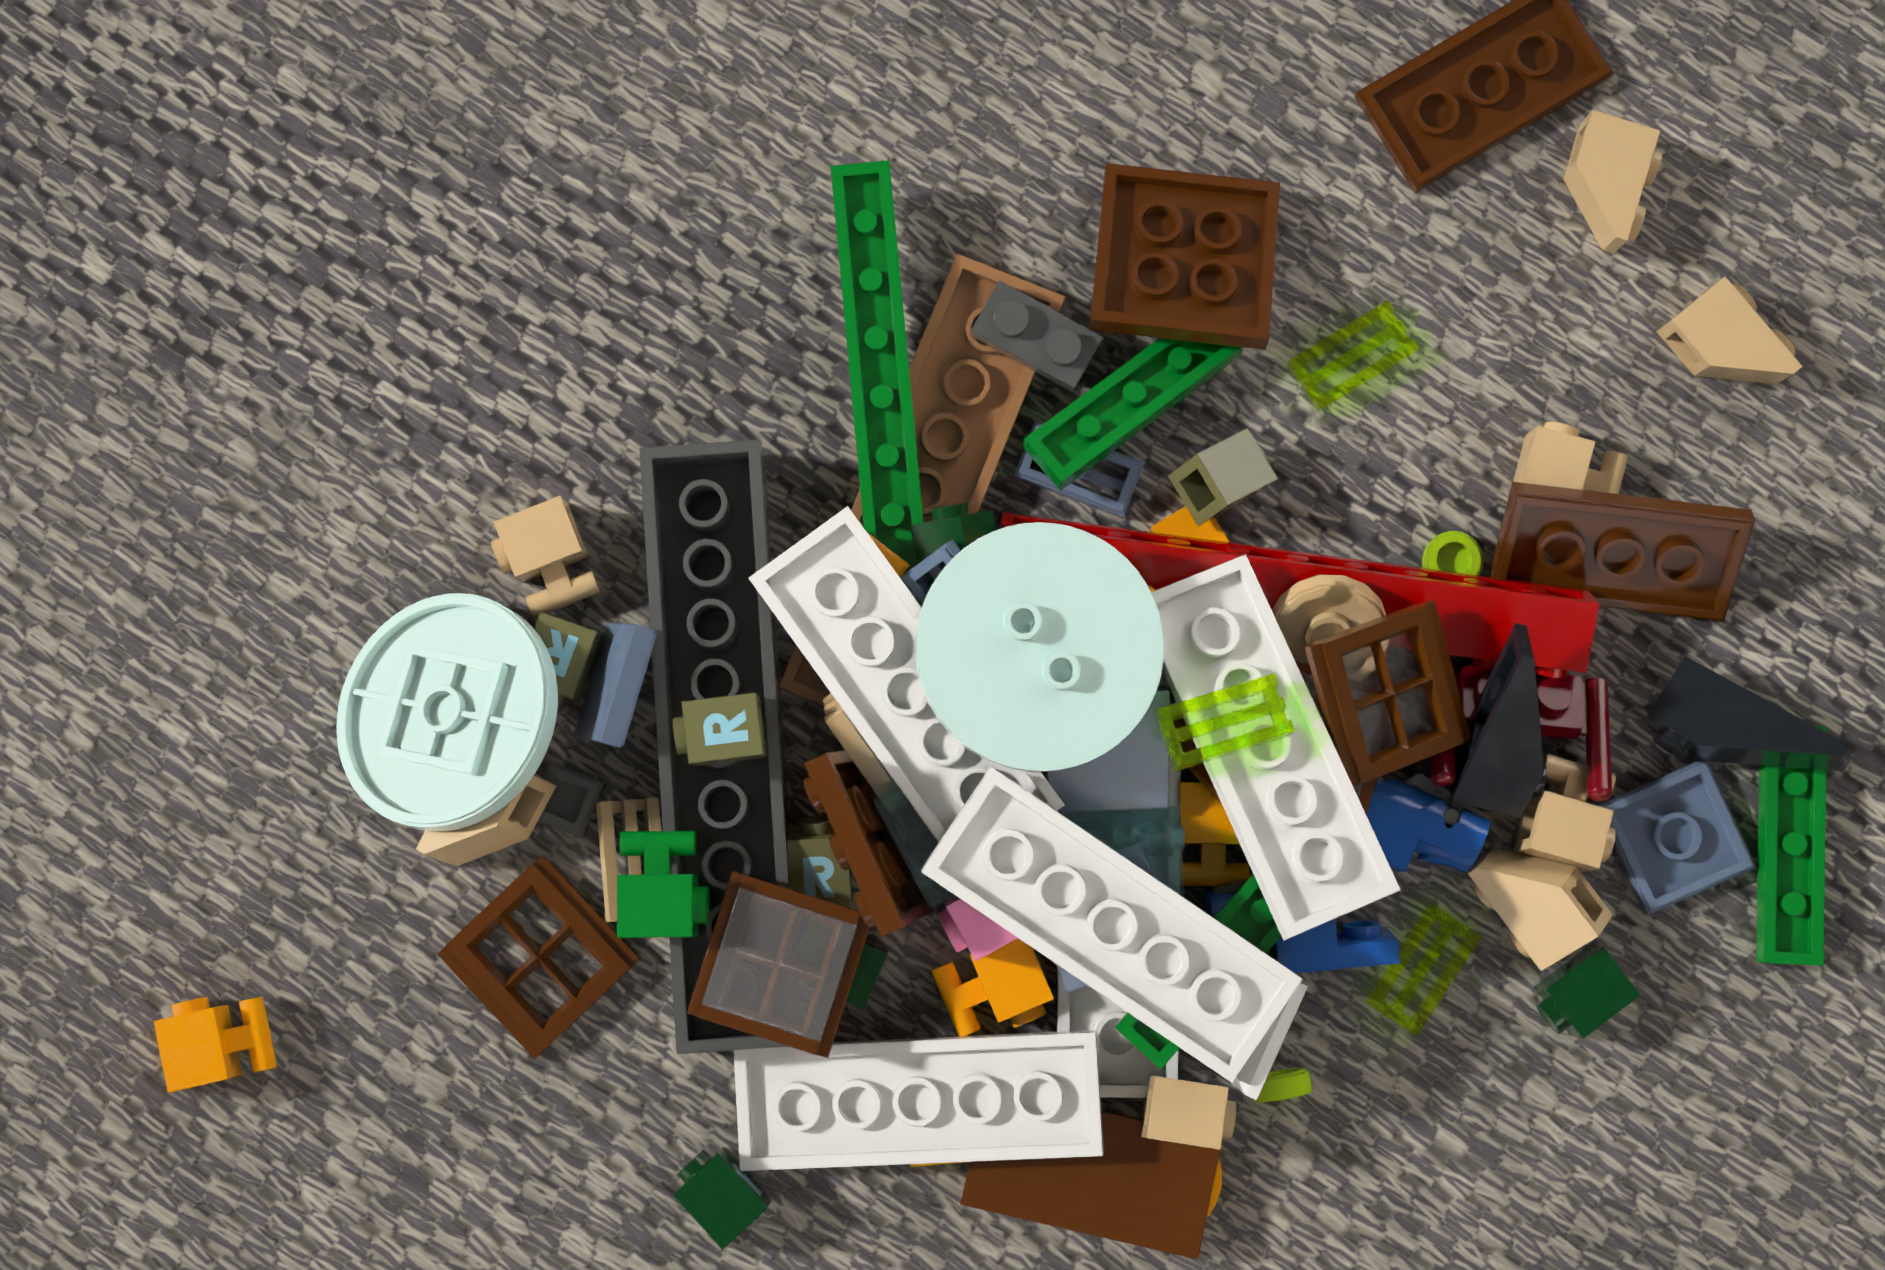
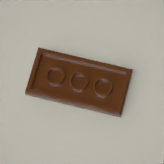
M1513 0L1357 91L1354 97L1415 194L1607 81L1614 75V72L1568 0Z
M1512 482L1489 577L1500 580L1509 579L1588 590L1600 603L1599 607L1725 621L1755 518L1751 509Z
M1101 1110L1104 1144L1103 1156L969 1162L960 1205L1198 1260L1220 1150L1143 1138L1141 1135L1144 1119Z

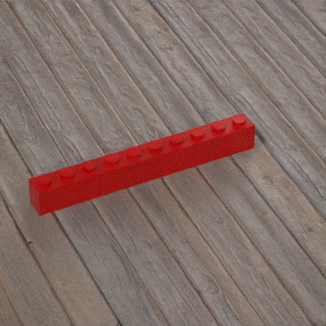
M1002 512L1000 529L1022 523H1056L1071 526L1101 538L1124 555L1138 570L1146 584L1155 590L1246 554L1271 610H1273L1278 598L1299 581L1317 575H1344L1366 584L1381 599L1386 614L1414 604L1435 601L1449 656L1473 658V664L1493 670L1514 624L1518 623L1527 626L1535 659L1536 674L1552 678H1565L1568 671L1587 672L1600 605L1588 590L1509 579L1500 580L1479 575ZM1409 632L1390 638L1384 654H1389L1391 647L1413 650Z

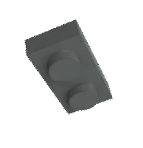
M1000 280L970 332L971 337L1071 392H1074L1103 339L1102 336Z

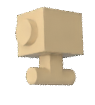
M1545 422L1544 427L1536 426L1525 435L1513 482L1619 494L1628 456L1616 451H1605L1600 471L1591 469L1589 464L1595 441L1579 437L1580 430L1574 426L1559 422Z
M561 496L493 522L499 538L492 540L491 546L502 572L506 574L513 571L515 578L523 583L540 576L543 577L547 588L526 596L528 607L534 619L539 617L540 612L548 614L601 593L593 571L572 579L566 566L589 556L570 507Z
M1545 753L1543 763L1547 766V779L1560 782L1556 794L1544 790L1538 798L1531 797L1521 818L1513 852L1577 866L1581 873L1600 869L1601 862L1605 863L1609 859L1615 843V829L1610 828L1613 810L1586 803L1588 795L1586 765ZM1611 773V774H1612V791H1613V788H1614V785H1615V780H1616V775H1615L1614 773Z
M1150 1076L1147 1098H1143L1141 1118L1144 1121L1141 1137L1221 1150L1222 1137L1232 1138L1236 1120V1102L1227 1100L1229 1087Z

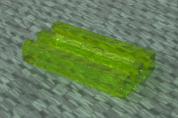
M1389 300L1288 361L1287 365L1317 412L1322 411L1419 350L1414 339L1410 340L1405 333L1407 328L1401 319L1399 321L1393 314L1394 308ZM1383 321L1386 329L1314 373L1308 374L1304 366L1376 322ZM1390 340H1395L1399 346L1398 349L1323 395L1317 388L1318 384Z
M1275 673L1158 708L1155 715L1174 770L1178 771L1291 736L1295 729L1292 721L1288 720L1285 714L1287 707L1283 696L1279 697L1276 688L1279 684ZM1263 694L1265 700L1263 703L1178 729L1174 727V720ZM1270 715L1273 722L1272 726L1184 753L1180 742Z
M1429 903L1399 948L1400 963L1388 965L1365 1000V1003L1417 1037L1482 936L1434 904ZM1434 922H1438L1442 925V928L1393 1003L1389 1004L1384 1000ZM1453 933L1462 938V941L1412 1018L1403 1013V1010Z

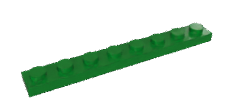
M890 161L830 166L863 525L866 532L911 566L909 569L911 570L917 565L910 525L923 523L924 521Z

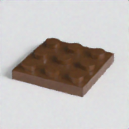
M1106 163L1089 330L1266 350L1270 335L1280 182Z
M847 751L825 753L804 763L810 776L804 779L806 793L818 813L825 811L835 832V834L829 836L831 849L840 867L843 870L849 868L852 870L860 888V891L855 893V902L866 925L869 928L876 926L880 936L883 937L935 911L912 858L907 853L906 845L892 814L887 810Z

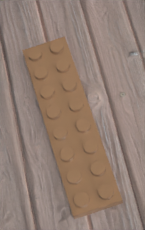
M957 253L909 368L924 522L933 520L931 509L967 502L969 514L980 511L1036 373L970 336L975 322L1000 280L1060 313L1065 301V296ZM859 490L851 511L864 528L861 493ZM795 645L779 688L825 707L823 697L831 692L798 646Z

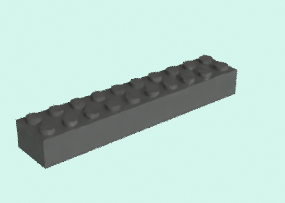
M759 439L639 448L650 629L656 630L655 634H657L652 649L662 825L663 831H696V855L672 856V874H698V887L708 886L709 889L708 924H698V936L669 937L677 1054L786 1047V1045L687 1013L732 871L790 889L787 855L789 816L779 688L775 614L749 580L750 576L772 561L765 452ZM756 693L760 696L767 757L693 766L688 762L687 753L677 754L673 718L683 717L681 702ZM758 902L744 946L777 956L791 912ZM795 937L788 959L798 963L796 958L797 937ZM740 958L726 1003L759 1013L773 968ZM784 972L770 1017L802 1026L799 976Z

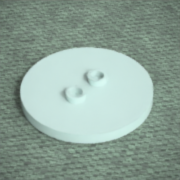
M1044 522L1022 523L998 529L978 538L953 557L939 573L924 599L918 617L915 636L916 667L921 687L932 711L945 729L964 747L992 763L1007 768L1037 772L1055 771L1084 764L1105 754L1125 739L1138 725L1156 694L1161 678L1164 661L1163 628L1156 602L1148 585L1130 561L1113 546L1099 537L1071 526Z
M452 593L433 596L406 607L386 621L370 637L354 660L343 685L338 705L336 734L339 755L346 776L360 798L380 815L402 825L425 831H450L468 827L487 819L510 803L524 789L539 768L554 732L558 708V687L555 669L547 647L535 629L520 615L498 602L474 594Z

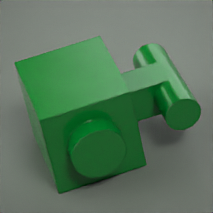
M621 831L620 855L644 856V875H617V938L698 936V924H708L709 921L708 886L698 887V874H672V856L696 855V831Z

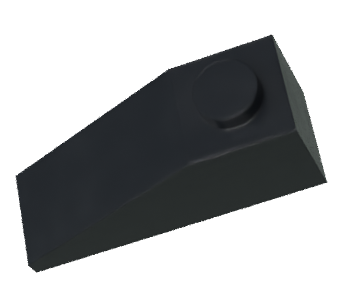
M1515 623L1467 722L1471 739L1455 747L1456 779L1450 785L1452 800L1520 819L1531 797L1538 798L1543 791L1547 778V766L1543 763L1535 659L1527 626Z
M1686 656L1647 714L1650 729L1656 733L1653 738L1654 742L1679 758H1685L1690 753L1702 761L1832 771H1845L1850 763V745Z

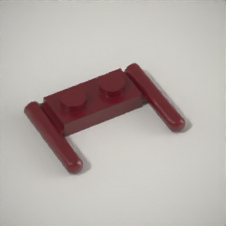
M1452 665L1466 721L1468 722L1492 669L1473 665H1463L1459 669ZM1536 674L1541 736L1577 739L1579 735L1585 736L1587 794L1590 799L1596 802L1608 800L1612 795L1607 680L1603 678H1590L1582 681L1581 676L1567 675L1565 678H1552ZM1431 718V730H1434V726H1433V722H1432V718ZM1455 747L1431 756V779L1438 786H1449L1456 779Z

